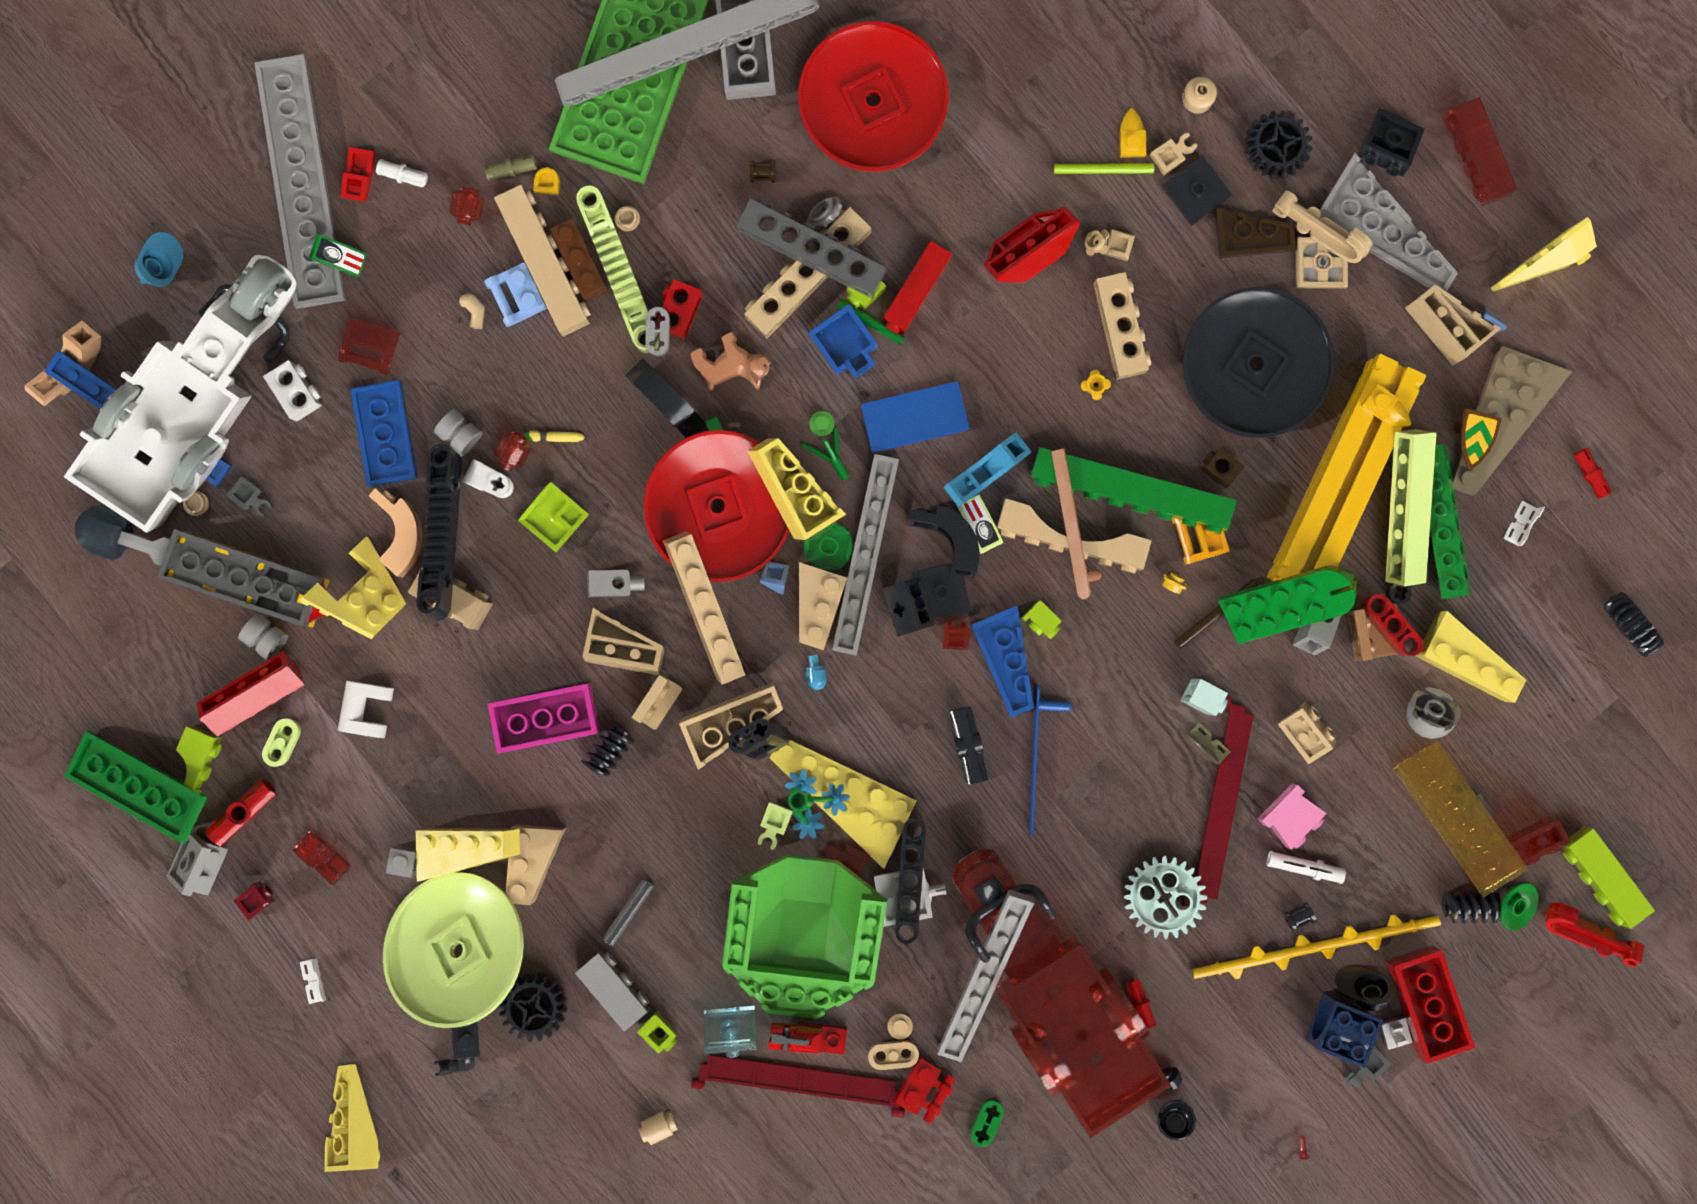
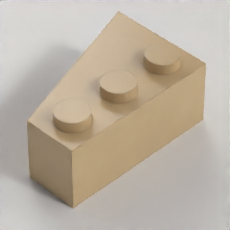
M799 562V642L824 650L847 578Z
M592 609L582 656L585 662L660 675L664 656L663 646L629 629L620 622L600 613V611Z

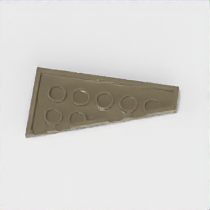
M1504 346L1498 347L1476 411L1501 417L1500 428L1489 454L1471 471L1468 470L1461 451L1452 476L1455 490L1471 496L1476 495L1572 371Z

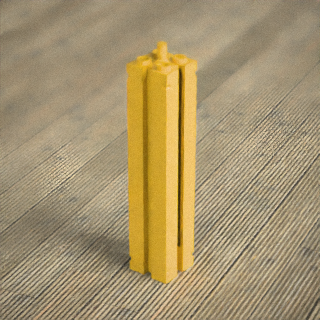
M1382 354L1366 362L1362 370L1363 373L1355 385L1273 562L1274 565L1270 568L1266 578L1276 581L1324 566L1338 567L1394 447L1395 432L1402 430L1401 426H1394L1383 422L1361 407V405L1375 385L1379 384L1398 397V401L1409 414L1420 391L1419 387L1423 384L1427 375L1410 367H1403L1398 364L1399 362Z

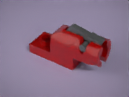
M798 1021L797 1024L771 1022L770 1033L772 1037L769 1039L768 1049L813 1054L826 1052L844 1055L847 1027Z

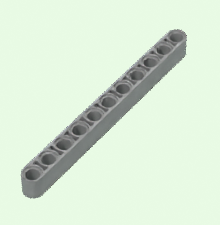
M753 0L575 69L555 79L562 104L564 106L576 105L804 17L818 10L819 4L817 0Z

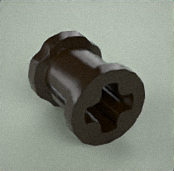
M750 160V182L771 181V183H776V160H772L771 163H755L754 160Z

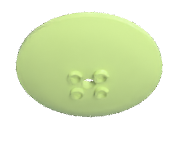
M450 873L429 879L416 887L395 911L389 923L384 941V974L390 992L399 1006L417 1021L440 1028H456L470 1025L494 1011L512 989L522 963L524 940L517 910L502 889L493 882L474 874ZM458 944H461L463 952L457 958L454 954V949Z

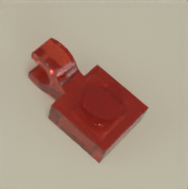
M827 843L823 854L838 860L858 877L861 876L870 857L869 854L847 844L844 851Z

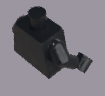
M477 1022L462 1027L450 1028L452 1060L435 1061L434 1064H439L440 1067L439 1073H435L436 1076L469 1071L475 1066V1057L480 1056Z

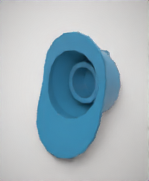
M158 232L147 239L134 265L135 272L140 278L139 283L164 287L172 282L183 260V249L174 236Z

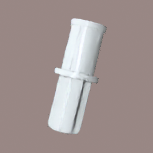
M380 159L376 167L377 175L396 179L400 184L406 182L424 187L427 183L428 175L425 172L408 168L404 163L398 165Z

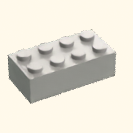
M716 0L717 14L753 0ZM770 30L721 48L724 88L727 100L776 95Z

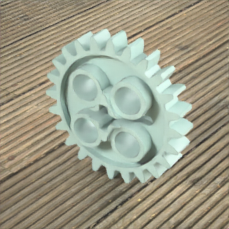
M1163 856L1162 863H1159L1158 859L1153 857V865L1144 861L1145 869L1142 870L1136 867L1135 871L1138 876L1130 875L1128 877L1134 883L1133 885H1125V888L1131 891V894L1124 896L1125 899L1131 900V903L1125 908L1133 909L1134 911L1130 915V919L1138 917L1139 921L1136 927L1142 924L1146 925L1145 934L1150 929H1153L1155 938L1160 932H1163L1165 939L1168 938L1169 932H1172L1175 938H1178V930L1181 929L1187 934V925L1195 928L1196 923L1193 919H1202V915L1198 913V910H1206V906L1201 904L1200 901L1206 900L1207 896L1200 894V891L1204 890L1206 885L1197 884L1202 877H1193L1192 874L1195 868L1193 867L1187 871L1185 869L1186 861L1179 866L1177 865V857H1174L1171 863H1168L1167 856ZM1164 874H1174L1177 878L1176 885L1172 887L1166 886L1163 882ZM1153 877L1158 879L1165 893L1170 892L1172 894L1169 900L1177 911L1178 917H1174L1166 901H1160L1159 898L1162 896V893L1155 885ZM1146 885L1151 886L1155 891L1154 898H1144L1141 894L1142 887ZM1178 896H1187L1190 899V906L1186 909L1179 908L1176 903ZM1157 908H1164L1168 912V919L1166 921H1159L1155 918L1154 912Z

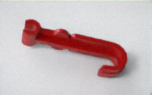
M1550 903L1549 909L1544 914L1545 925L1550 932L1589 949L1596 947L1597 953L1602 957H1608L1611 954L1623 958L1622 962L1629 967L1636 968L1637 963H1642L1645 948L1642 943L1619 940L1612 929L1604 928L1600 930L1598 925L1579 918V909L1563 903Z

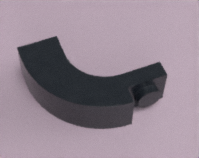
M643 358L625 375L685 438L696 434L706 424L684 398Z
M938 505L936 514L931 513L930 510L925 508L911 509L908 526L936 531L949 541L953 551L950 573L975 578L980 553L978 540L971 525L960 514L945 506Z

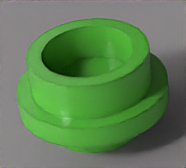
M819 411L812 415L809 424L811 431L815 435L827 436L833 431L834 419L831 414Z

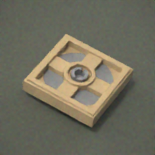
M1311 237L1296 238V288L1346 289L1348 287L1347 261Z

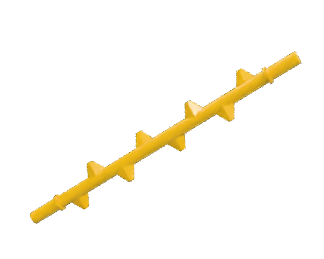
M1393 914L1390 915L1387 927L1357 933L1349 925L1346 926L1343 936L1310 943L1301 934L1298 935L1295 947L1265 953L1259 946H1254L1249 957L1222 963L1215 962L1212 965L1191 969L1193 979L1215 974L1221 975L1224 972H1229L1235 979H1239L1244 968L1275 962L1281 970H1286L1290 958L1322 952L1327 959H1331L1336 948L1367 942L1374 950H1379L1382 938L1408 932L1416 933L1417 930L1440 926L1441 922L1437 915L1419 920L1411 919L1410 922L1403 923Z

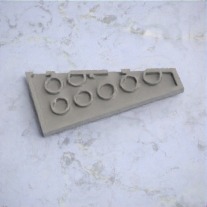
M1354 153L1319 209L1321 212L1320 218H1329L1349 233L1355 228L1359 229L1372 241L1370 253L1427 288L1437 285L1447 292L1458 274L1439 250L1434 249L1426 239L1427 236L1416 228L1411 222L1412 219L1392 195L1381 187L1376 181L1375 175L1364 167L1360 162L1361 159Z

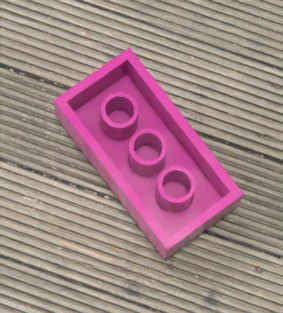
M591 683L487 704L497 754L601 733Z

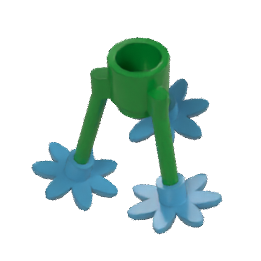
M805 769L801 771L800 776L791 772L790 777L793 782L786 783L785 787L790 789L791 794L788 803L793 809V815L800 822L795 824L792 829L801 830L799 836L801 840L808 833L813 839H816L815 829H823L824 825L817 822L822 816L821 813H816L812 816L810 809L812 803L826 802L823 808L829 809L832 807V815L836 816L839 809L842 811L847 810L846 805L842 801L848 800L850 796L842 794L844 791L843 784H840L836 789L833 783L829 784L830 793L823 792L822 796H811V794L817 793L810 786L816 781V777L807 778Z

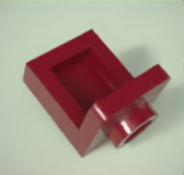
M259 881L252 884L247 891L237 897L234 903L249 921L274 903L275 900L272 897L273 892L271 888Z

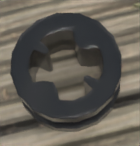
M1392 583L1386 590V597L1391 603L1397 605L1407 603L1412 596L1410 586ZM1397 586L1398 589L1404 590L1401 594L1403 598L1401 600L1400 597L1395 598L1393 595L1396 593L1395 588Z

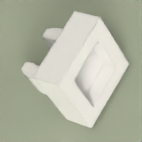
M1402 1016L1383 1022L1380 1030L1388 1050L1413 1043L1405 1017Z

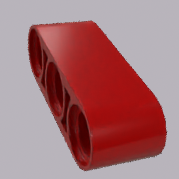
M1376 594L1369 595L1363 599L1361 609L1365 610V614L1369 615L1370 622L1397 654L1401 656H1416L1422 651L1423 641L1386 596ZM1374 599L1380 603V610L1377 613L1371 609V602ZM1390 619L1396 622L1397 627L1394 632L1389 631L1387 627ZM1407 638L1413 643V647L1409 652L1404 648V641Z

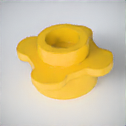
M1098 370L1091 371L1090 377L1081 383V389L1089 392L1094 400L1101 399L1105 389H1109L1111 386L1110 380L1105 379Z
M1171 572L1170 575L1164 573L1165 580L1162 585L1177 594H1180L1182 589L1186 590L1187 584L1182 576Z

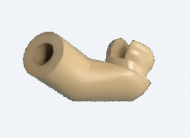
M471 293L463 294L459 299V303L471 313L470 327L482 329L485 312L484 305L476 295Z

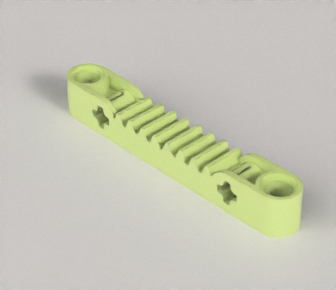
M584 186L577 193L578 206L632 341L640 352L649 354L646 345L640 344L641 336L646 334L648 308L600 191L594 186ZM589 196L597 198L592 206L585 205V200ZM656 334V341L651 343L655 350H657L660 343L658 334Z

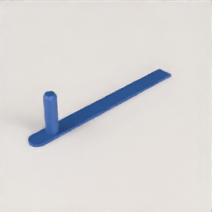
M1036 684L1029 814L1030 835H1033L1039 710H1071V703L1068 701L1039 700V684Z

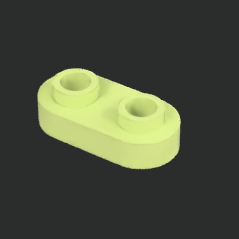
M285 718L277 721L262 751L263 760L267 765L272 767L282 766L289 760L301 734V727L296 720ZM287 726L291 727L292 733L290 735H287L285 733V728ZM276 749L281 751L280 758H276L274 755Z

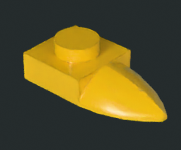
M1130 108L1124 116L1120 127V158L1145 157L1146 130H1144L1138 113L1134 108Z
M1379 384L1375 385L1361 405L1371 414L1390 425L1401 427L1411 425L1408 412L1398 401L1399 398Z

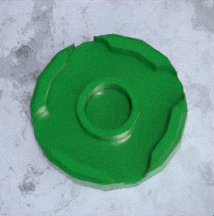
M833 522L804 541V552L807 560L815 568L825 571H836L843 568L850 561L853 554V540L850 533L842 525Z

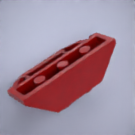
M1066 207L1034 213L992 243L987 260L984 261L983 266L997 282L1025 283L1066 253L1080 222Z

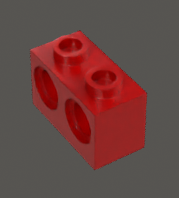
M673 279L671 285L667 284L662 296L665 301L662 308L667 311L669 316L675 315L679 317L678 323L675 326H670V335L685 341L703 293L702 290ZM680 292L688 294V299L684 303H677L675 301L676 295ZM657 313L656 317L653 318V321L656 322L657 330H660V322L665 321V318L660 313Z

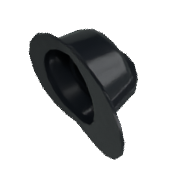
M1351 965L1341 968L1336 973L1335 984L1338 990L1345 996L1356 1000L1357 1004L1365 1010L1377 1011L1387 1008L1389 1002L1397 994L1396 983L1391 977L1367 968Z

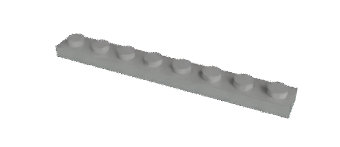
M874 454L832 651L857 656L899 459Z
M1009 889L984 944L991 959L984 963L978 958L940 1042L938 1055L962 1062L1034 905V897Z

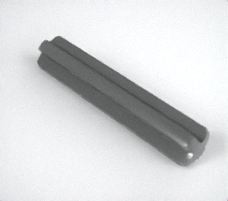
M645 878L640 882L603 936L602 940L610 946L616 943L654 888L652 882Z

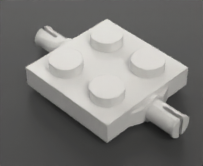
M924 868L919 920L933 918L931 911L932 896L946 894L945 884L929 886L925 879ZM899 871L874 876L876 891L888 899L884 927L896 924ZM908 873L904 876L903 884L907 888H913L917 885L918 878L915 874ZM906 899L901 904L902 911L907 914L914 912L916 904L912 899Z

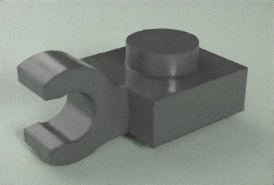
M1374 1046L1366 1068L1358 1066V1068L1350 1071L1344 1079L1350 1086L1357 1088L1367 1077L1374 1082L1392 1064Z

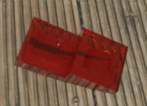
M310 831L293 849V852L308 867L314 868L332 885H335L351 867L343 857Z

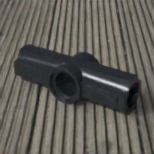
M971 706L949 711L956 736L954 737L959 759L962 761L967 785L989 780L982 755L984 754L979 731L977 732Z

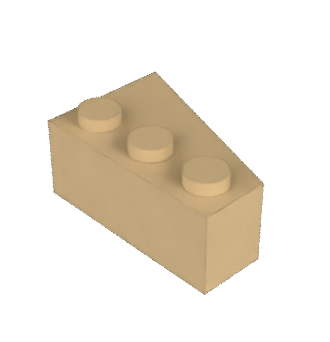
M1437 285L1429 288L1405 307L1452 366L1468 357L1501 329L1496 324L1491 325L1482 319L1481 314L1478 312H1472L1461 305L1460 300Z
M419 573L408 591L409 594L416 598ZM454 577L451 610L448 617L460 621L468 629L479 630L493 603L487 600L489 598L488 595L477 589L474 593L465 588L467 586L465 582ZM435 601L431 607H434L437 601Z
M520 824L511 826V829H520V854L508 858L506 895L513 904L531 905L536 901L566 828Z

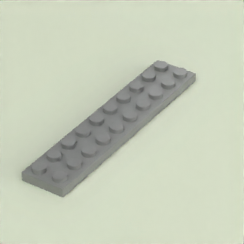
M304 54L254 62L287 268L292 273L297 284L292 296L294 308L299 309L346 301L341 271L309 258L316 234L335 241L336 237L307 58Z

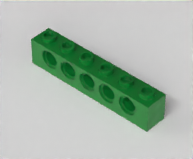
M1446 445L1435 446L1430 531L1442 599L1470 595L1472 591L1448 450Z

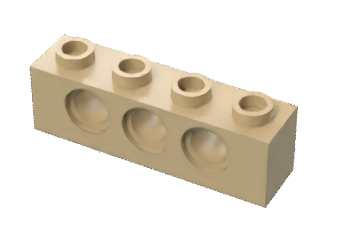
M1126 272L1096 279L1093 285L1116 380L1145 374L1149 370L1148 366H1151L1149 352L1144 351L1143 347L1145 333L1143 327L1138 326L1137 318L1140 314L1137 303H1133L1131 293H1134L1131 278L1127 279ZM1114 296L1121 297L1124 305L1122 307L1114 306L1111 298ZM1120 320L1126 321L1129 324V331H1121L1117 326V322ZM1126 344L1132 345L1135 349V355H1126L1123 351V346Z

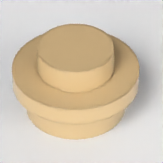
M623 206L617 210L615 223L619 229L632 231L639 225L640 216L635 208Z
M195 491L191 497L183 502V507L188 514L200 516L208 510L209 499L203 492Z
M903 1013L893 1015L888 1021V1031L896 1039L907 1038L913 1030L911 1019Z

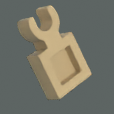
M1189 133L1183 134L1177 144L1170 139L1150 153V157L1163 176L1185 161L1183 153L1190 154L1196 149V143L1191 147H1187L1184 144V140L1190 136Z

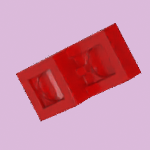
M349 147L346 172H343L341 198L367 201L374 171L376 151Z

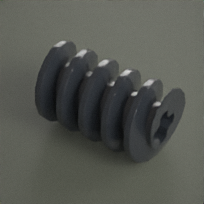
M612 720L614 729L605 727L608 737L599 735L602 745L593 744L597 752L586 753L590 761L581 760L587 768L596 774L607 777L611 774L607 767L615 768L617 766L613 759L621 760L623 758L619 751L627 752L629 750L625 742L630 744L635 742L634 738L625 728Z
M1445 891L1442 898L1443 914L1446 918L1450 916L1453 924L1457 923L1458 916H1460L1463 924L1467 923L1468 916H1470L1472 923H1477L1478 916L1481 917L1482 923L1488 922V916L1491 917L1492 923H1497L1500 911V897L1497 891L1494 893L1491 891H1485L1484 893L1481 891H1475L1474 893L1465 891L1463 894L1460 891H1455L1453 894L1450 891Z

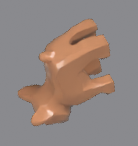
M733 332L721 337L725 352L715 362L706 359V353L702 348L691 352L692 362L706 380L709 390H713L715 385L738 376L750 381L758 390L760 389L761 379L768 374L771 367V361L766 355L752 354L737 346V338Z

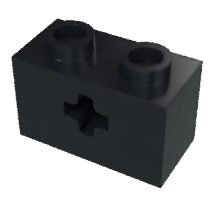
M920 577L882 589L897 637L935 625Z

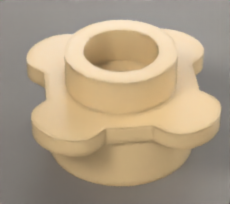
M1094 230L1087 234L1084 243L1087 248L1086 253L1089 256H1093L1095 253L1105 254L1108 251L1107 238L1109 237V232L1107 230H1102L1101 232Z

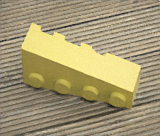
M779 438L766 439L747 451L794 539L806 540L846 515L841 508L834 504L827 492L819 487L812 475L803 469L799 464L800 462Z
M1448 611L1437 612L1423 640V649L1416 655V657L1504 702L1515 703L1526 682L1523 676Z

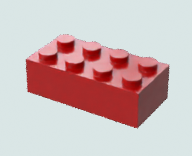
M1430 946L1386 961L1390 977L1396 983L1397 997L1420 1060L1429 1064L1476 1048L1441 949Z

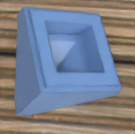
M1483 307L1480 313L1481 318L1491 325L1496 324L1501 329L1496 333L1507 328V325L1489 308Z
M769 561L763 567L760 583L779 594H784L790 565Z

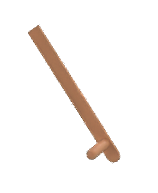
M1065 449L1051 451L1077 594L1079 598L1087 599L1091 594L1089 582L1099 580L1101 573L1098 570L1087 572Z

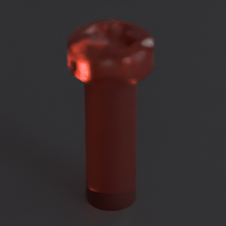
M1301 1135L1299 1136L1301 1152L1299 1159L1306 1160L1309 1159V1155L1307 1154L1305 1136Z

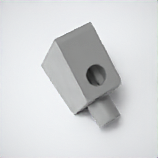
M591 570L587 572L588 598L630 596V591L645 589L644 575L630 576L629 570ZM620 579L623 584L622 588H615L612 581Z
M1341 616L1300 627L1292 645L1313 655L1329 649Z

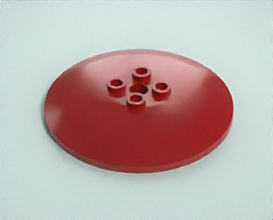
M878 21L852 24L839 29L824 39L807 60L801 74L798 90L801 119L814 144L826 156L838 164L865 172L893 170L907 165L921 156L939 135L945 122L949 102V90L945 71L931 47L923 39L906 28ZM875 94L879 96L880 103L877 106H870L866 102L869 95Z
M704 431L677 442L655 464L644 492V521L654 547L671 566L672 563L663 540L686 531L692 534L710 582L733 581L751 575L769 563L781 549L790 530L747 452L760 444L759 441L733 431ZM720 498L723 502V508L720 512L715 513L711 510L710 504L712 500Z

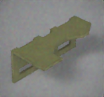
M1200 722L1187 734L1217 764H1220L1231 752L1218 739L1213 741L1211 739L1212 734ZM1199 727L1207 733L1205 736L1198 730ZM1193 735L1200 742L1197 743L1191 736ZM1202 744L1206 746L1207 751L1201 747ZM1220 745L1226 752H1221L1217 746ZM1210 753L1214 754L1218 760L1216 761Z

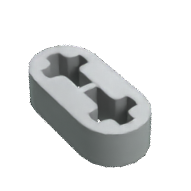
M654 307L649 310L646 317V348L653 356L660 357L668 352L670 346V316L665 309ZM657 313H660L665 318V321L660 322V330H656L655 321H651L652 318L656 317ZM656 334H660V341L665 343L664 346H660L659 351H656L654 346H651V343L656 341Z

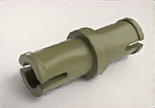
M534 154L516 159L509 157L504 162L484 166L489 182L507 176L514 178L519 173L538 169Z

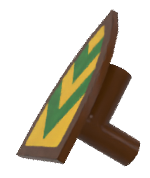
M1467 408L1464 409L1462 422L1456 423L1454 430L1460 433V451H1462L1468 470L1471 471L1479 465L1489 454L1500 428L1501 417Z

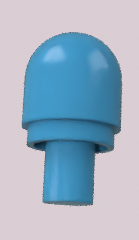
M818 655L808 656L810 667H807L805 672L807 684L813 690H820L824 688L827 682L826 671L823 665H819Z

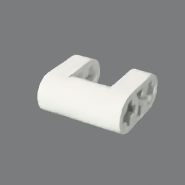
M347 680L338 731L385 738L387 725L363 721L367 697L392 701L394 688Z

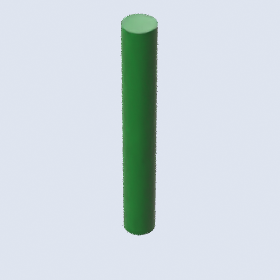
M841 299L837 308L841 310L850 303ZM850 304L862 323L897 344L902 345L906 338L904 335L892 332L885 327V324Z

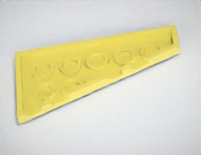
M792 740L778 751L772 753L770 759L790 779L791 772L800 776L803 769L807 772V778L816 777V781L810 786L817 793L811 794V796H822L823 792L830 793V783H833L836 789L840 784L844 785L842 794L850 796L848 800L842 801L847 807L846 811L839 809L837 815L833 816L832 807L829 809L823 808L826 802L815 803L884 869L917 800Z

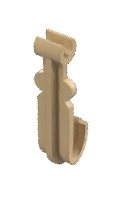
M1286 190L1275 204L1272 211L1277 216L1282 218L1290 217L1297 222L1296 228L1298 232L1302 234L1310 232L1312 239L1343 260L1350 263H1358L1368 255L1372 241L1367 235L1357 228L1349 233L1329 218H1320L1321 212L1318 208H1304L1297 203L1298 199L1292 192Z

